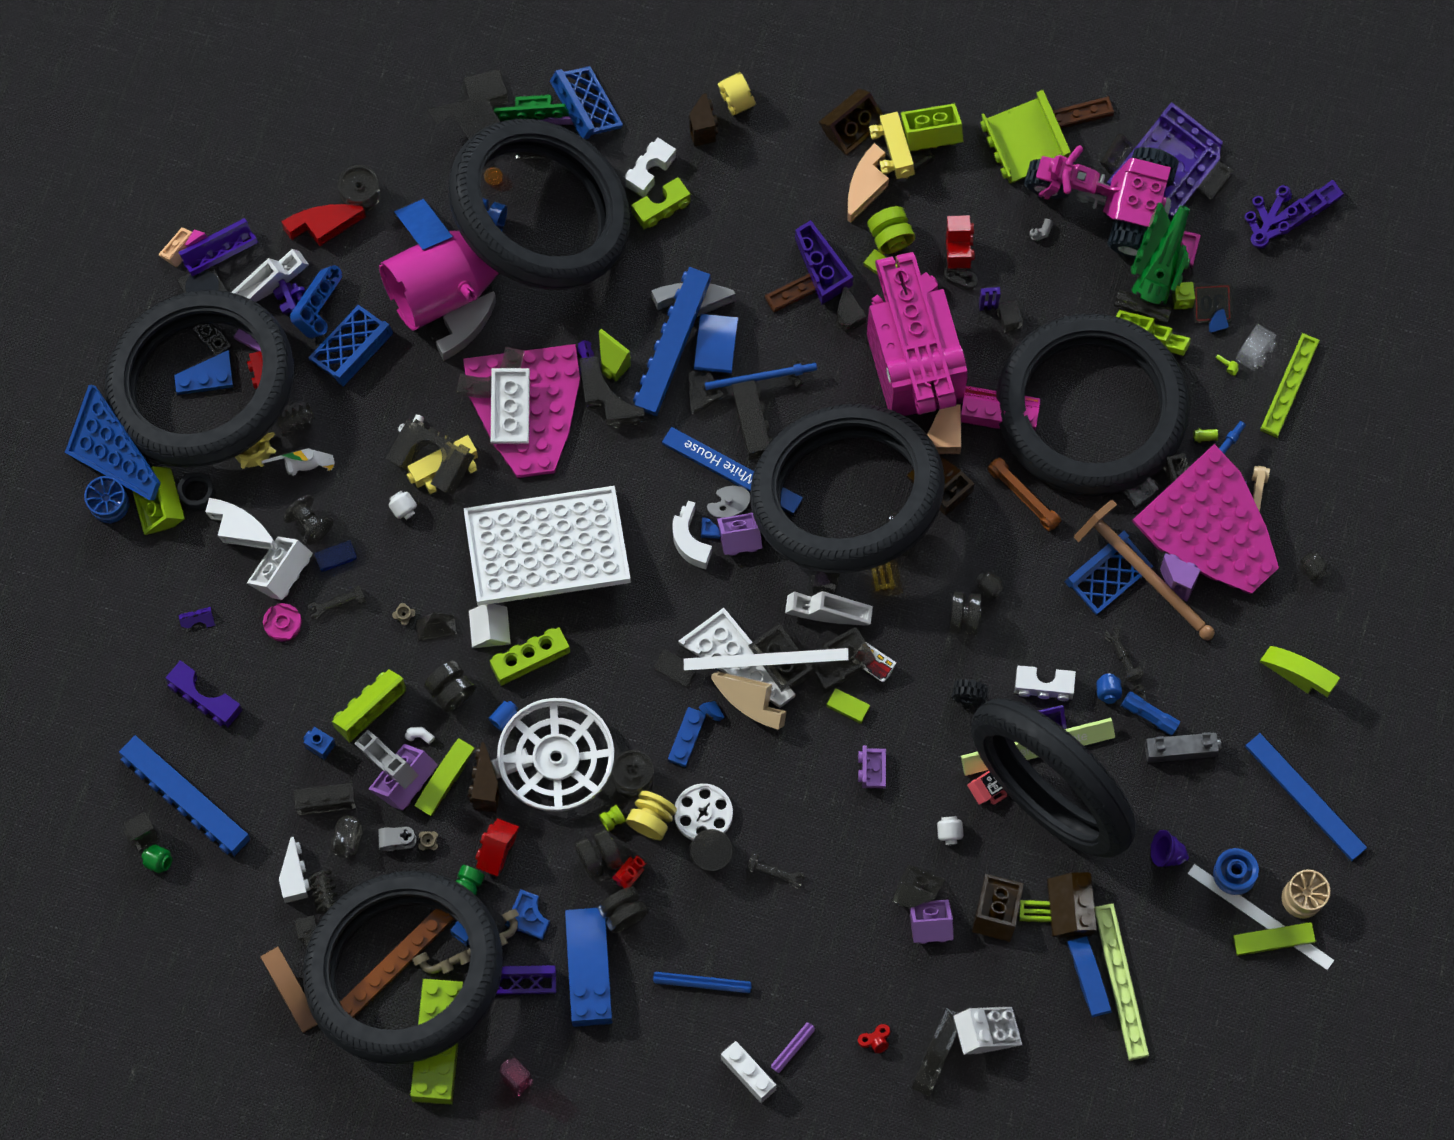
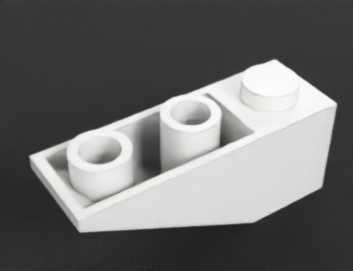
M294 837L290 838L279 877L285 903L308 898L307 891H310L308 879L304 880L303 872H306L304 861H300L298 855L302 854L300 843H296Z

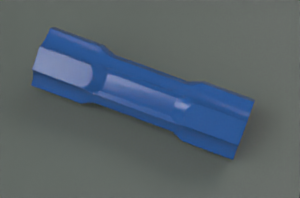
M1131 691L1126 695L1121 704L1125 709L1141 716L1170 736L1174 734L1180 724L1179 720L1155 708Z

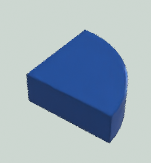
M1224 309L1218 310L1209 323V332L1229 327Z
M702 517L701 538L720 539L719 528L710 519Z
M715 701L703 703L699 706L703 714L707 713L715 721H721L724 718Z

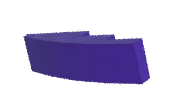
M1331 180L1319 190H1314L1305 198H1300L1290 205L1297 208L1298 216L1285 221L1289 223L1292 230L1344 196V193L1334 180Z

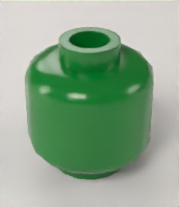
M151 845L142 853L144 867L154 872L162 873L168 870L172 864L170 851L158 845Z

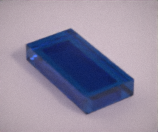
M350 540L314 553L321 572L357 559Z

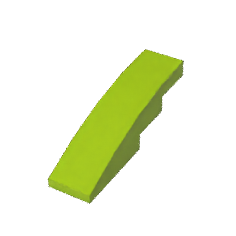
M1121 310L1116 315V317L1133 322L1149 331L1172 353L1184 356L1190 345L1189 337L1172 334V328L1155 324L1154 318Z
M460 738L457 739L415 804L417 808L433 816L441 800L445 799L451 786L459 778L475 747Z

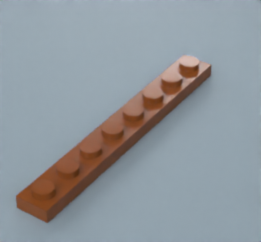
M435 909L340 1001L342 1008L354 1018L413 961L412 958L418 956L455 918L442 910Z

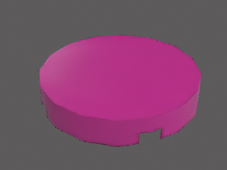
M280 603L267 610L264 615L263 625L265 632L270 638L283 642L297 636L301 630L302 620L295 607L290 604Z

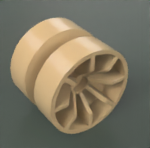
M1314 870L1298 872L1282 891V903L1285 909L1294 917L1303 919L1314 916L1327 903L1330 897V886L1327 879L1321 873Z

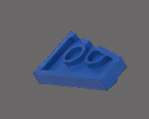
M229 350L175 374L177 395L232 388L233 379Z

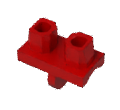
M636 856L634 859L629 857L612 879L617 882L618 886H623V889L627 891L644 871L642 867L646 863L639 856Z

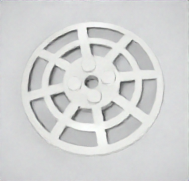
M565 698L543 699L519 710L506 724L498 743V767L507 788L525 804L544 811L559 812L571 810L592 800L606 785L614 764L613 739L603 719L586 705ZM557 706L576 709L588 717L581 725L569 719L558 718ZM550 707L549 719L539 721L530 728L521 721L524 716L535 710ZM593 722L603 732L608 749L596 751L594 740L587 731ZM559 724L574 728L576 731L571 737L559 734ZM551 725L550 735L540 739L534 734L536 730ZM516 726L523 733L517 744L516 754L504 755L506 740L511 730ZM582 735L589 744V752L579 753L576 742ZM527 739L535 744L533 755H521ZM559 753L562 758L555 762L551 760V755ZM526 756L529 763H534L537 773L531 779L527 777L522 767V763H527ZM608 757L606 773L597 786L589 779L594 773L597 758ZM591 759L588 772L583 776L576 770L579 761ZM504 763H516L518 773L526 783L518 791L508 779ZM572 776L579 782L571 788L562 790L561 780ZM543 777L553 780L554 791L543 789L536 784ZM583 786L592 792L579 802L562 806V796L574 793ZM533 789L540 794L554 796V806L537 804L525 798L524 795Z

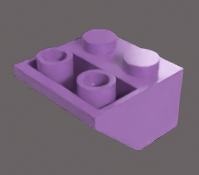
M1165 553L1160 568L1164 581L1182 600L1188 601L1201 569L1191 562L1186 563L1180 560L1174 554L1169 555Z

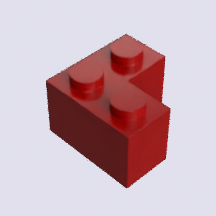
M947 216L946 248L948 269L971 268V261H974V249L970 247L973 246L974 223H970V216Z
M497 818L494 824H490L487 832L483 833L480 840L482 848H479L475 857L478 860L476 868L498 876L504 868L508 851L515 843L519 826Z

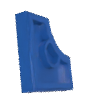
M520 889L512 910L516 908L519 914L516 917L518 923L517 931L543 940L550 921L539 912V896ZM509 921L506 922V927L508 928L510 927Z

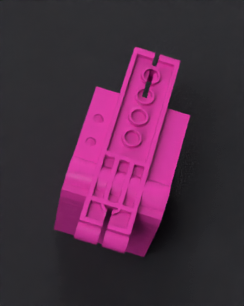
M913 252L896 255V262L893 257L876 260V269L886 302L869 306L867 338L887 408L907 416L916 413L924 414L936 411V409L941 410L963 403L967 383V368L944 289L926 293Z

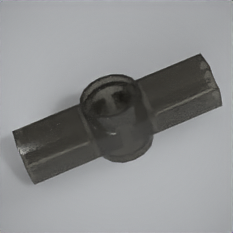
M1119 290L1114 306L1134 314L1154 318L1156 321L1164 324L1168 323L1173 308L1146 301L1140 298L1141 295L1137 296Z

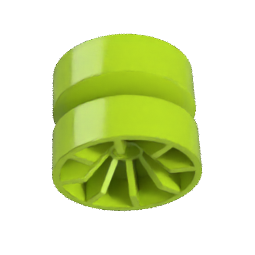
M895 206L881 210L874 214L867 222L881 254H891L900 251L915 240V234L911 225L908 224V218L902 207Z

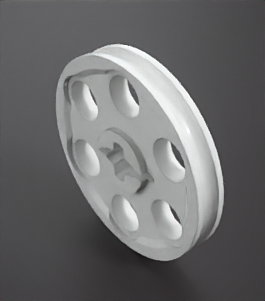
M696 784L690 786L679 795L675 803L677 812L674 815L676 826L685 837L692 841L705 843L717 840L727 832L731 825L733 817L731 801L723 790L714 785ZM701 790H708L711 794L710 797L702 799L699 796ZM684 798H691L693 804L690 807H684L681 802ZM723 800L727 806L720 810L716 808L715 804L717 801ZM707 808V815H708V816L703 815V816L700 817V819H699V816H700L699 810L703 811L704 809ZM682 817H689L691 819L690 825L683 826L680 823ZM722 819L725 822V826L721 829L714 826L715 820ZM704 827L707 829V834L704 837H700L697 835L696 830Z

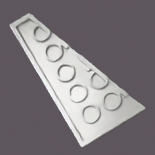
M722 608L678 641L679 645L700 658L762 654L725 608ZM772 665L717 668L724 673L772 684L770 702L779 708L795 697V693Z

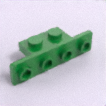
M552 95L516 97L515 107L494 108V114L498 121L562 118L569 116V111L565 104H553Z

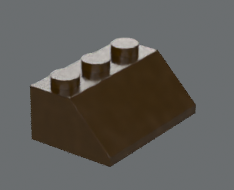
M858 89L820 120L819 124L826 136L847 155L870 136V126L881 125L880 116L883 114L871 93Z
M1091 872L1069 873L1048 878L1052 937L1091 936L1096 931Z

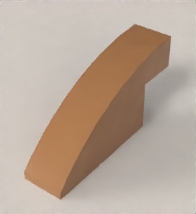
M279 947L260 956L302 1033L316 1026L317 1023L310 1012L306 996Z

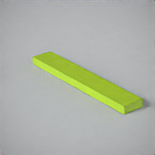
M1302 333L1260 431L1278 438L1319 344V339Z

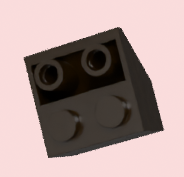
M706 93L702 94L689 114L690 134L694 147L716 142V135L718 134L716 115L713 116L712 111L714 110L711 99L708 100Z

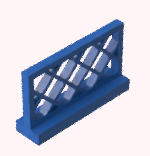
M590 66L563 72L562 69L555 71L550 83L562 104L566 105L569 117L580 137L586 140L593 134L622 128L623 124ZM587 73L590 81L580 77L581 74ZM567 77L576 80L575 84L570 83ZM578 81L587 85V89L585 90L577 86ZM590 87L597 90L598 96L589 92ZM575 91L583 94V99L577 97ZM586 96L596 100L595 105L585 101ZM598 102L604 104L607 109L604 110L598 107ZM583 105L592 109L591 114L585 111ZM594 112L603 114V120L594 116ZM606 117L613 119L615 124L605 121ZM591 120L601 124L600 127L595 128Z
M357 305L308 358L344 387L392 336L393 332L387 322H382L360 305ZM361 312L365 320L355 321L354 317ZM376 323L379 325L375 330L368 331V324ZM365 325V332L355 333V326ZM345 327H352V333L342 335V330ZM365 336L363 343L356 344L355 337ZM352 338L353 345L343 346L342 339ZM334 340H339L340 347L330 348L329 344ZM353 349V354L350 357L343 358V351ZM340 351V358L330 359V352ZM327 353V360L319 361L316 359L319 354ZM340 363V368L334 372L330 369V364Z
M1125 530L1118 535L1150 568L1153 567L1128 538L1129 535ZM1110 543L1065 581L1068 587L1074 589L1095 615L1142 576L1137 570H1134L1132 565L1131 570L1121 569V559L1125 558ZM1117 558L1118 568H1107L1108 559ZM1104 570V580H1094V571ZM1107 571L1117 572V582L1107 581ZM1121 572L1131 573L1128 583L1120 582ZM1081 582H1090V592H1082L1078 585ZM1093 583L1103 584V594L1093 593ZM1107 584L1117 585L1114 595L1106 594ZM1092 596L1103 597L1102 605L1098 609L1092 603Z

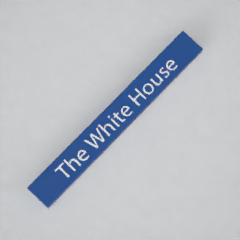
M670 428L662 441V445L751 492L754 471L677 429ZM783 487L781 492V508L794 515L803 498Z

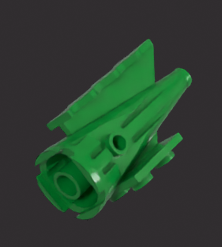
M1158 202L1151 216L1148 229L1143 236L1142 244L1137 251L1134 264L1131 266L1132 274H1140L1131 289L1135 295L1137 292L1140 293V298L1155 304H1160L1161 301L1166 304L1170 288L1175 291L1176 287L1181 285L1183 280L1182 272L1188 268L1190 262L1186 246L1181 245L1190 211L1189 208L1180 205L1170 222L1162 203Z

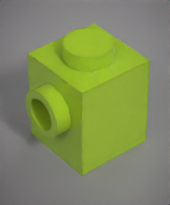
M1183 282L1180 286L1176 287L1175 291L1172 290L1174 309L1193 308L1195 301L1193 282Z

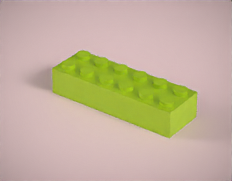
M423 979L418 1025L441 1013L458 995L463 982ZM458 1043L436 1056L414 1062L411 1086L412 1101L452 1104Z

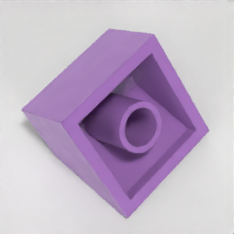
M753 513L717 519L725 555H737L739 552H755L758 549H762L761 534Z
M949 900L909 902L914 943L924 944L932 941L946 942L953 940V919Z

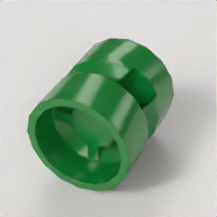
M462 865L457 875L460 880H456V882L477 895L478 890L476 887L481 886L485 875L475 868Z

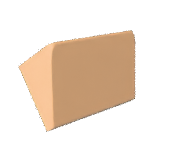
M181 228L159 253V256L171 265L178 267L182 262L179 251L187 248L185 243L192 234V231Z

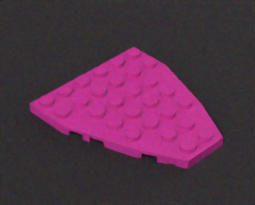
M575 344L463 359L468 397L472 401L490 439L492 368H530L529 444L493 445L503 456L505 462L511 467L512 472L517 478L555 473L565 442H567L578 387L580 385Z
M1215 444L1132 520L1158 550L1174 554L1186 563L1191 562L1201 569L1200 573L1208 578L1221 581L1233 588H1239L1248 594H1252L1279 568L1267 527L1241 472Z

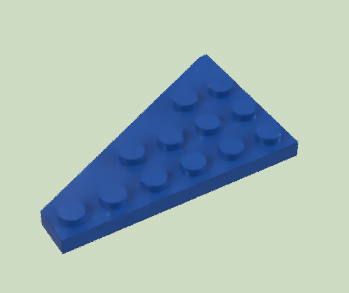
M88 385L65 453L100 473L115 478L123 486L148 500H155L161 482L97 387Z

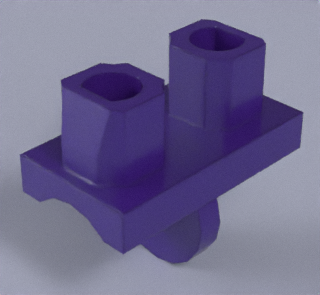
M282 279L278 281L280 286L274 289L273 293L278 300L286 298L287 301L280 305V309L283 314L289 315L306 290L302 286L298 287L297 283L291 285V283H286Z

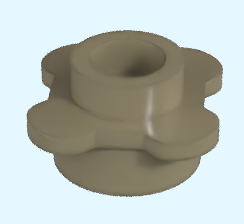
M401 603L396 611L393 612L392 617L401 621L402 625H407L410 618L415 616V610L410 609L405 603Z
M422 831L419 833L420 844L418 847L420 850L431 849L434 851L438 848L436 843L438 838L437 832Z

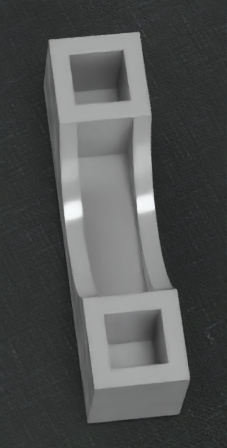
M369 730L354 743L367 758L404 789L419 776L398 754L395 755Z

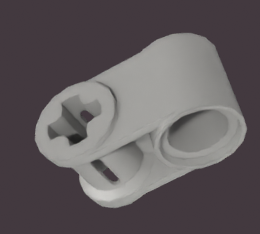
M385 827L378 830L379 850L381 851L411 849L417 843L414 831L410 827ZM406 835H409L410 837H408V840L405 841L404 839H406Z

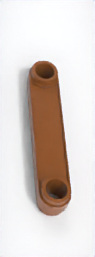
M997 458L987 467L989 473L996 479L1000 478L1041 519L1040 523L1047 531H1051L1061 522L1059 515L1053 510L1049 511L1008 470V465L1003 459Z

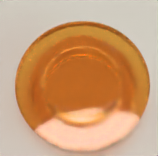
M491 167L485 171L484 179L488 184L497 185L502 181L503 175L500 169Z

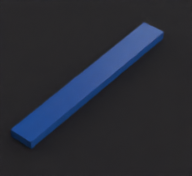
M1261 733L1246 744L1245 748L1351 862L1366 850L1367 847Z

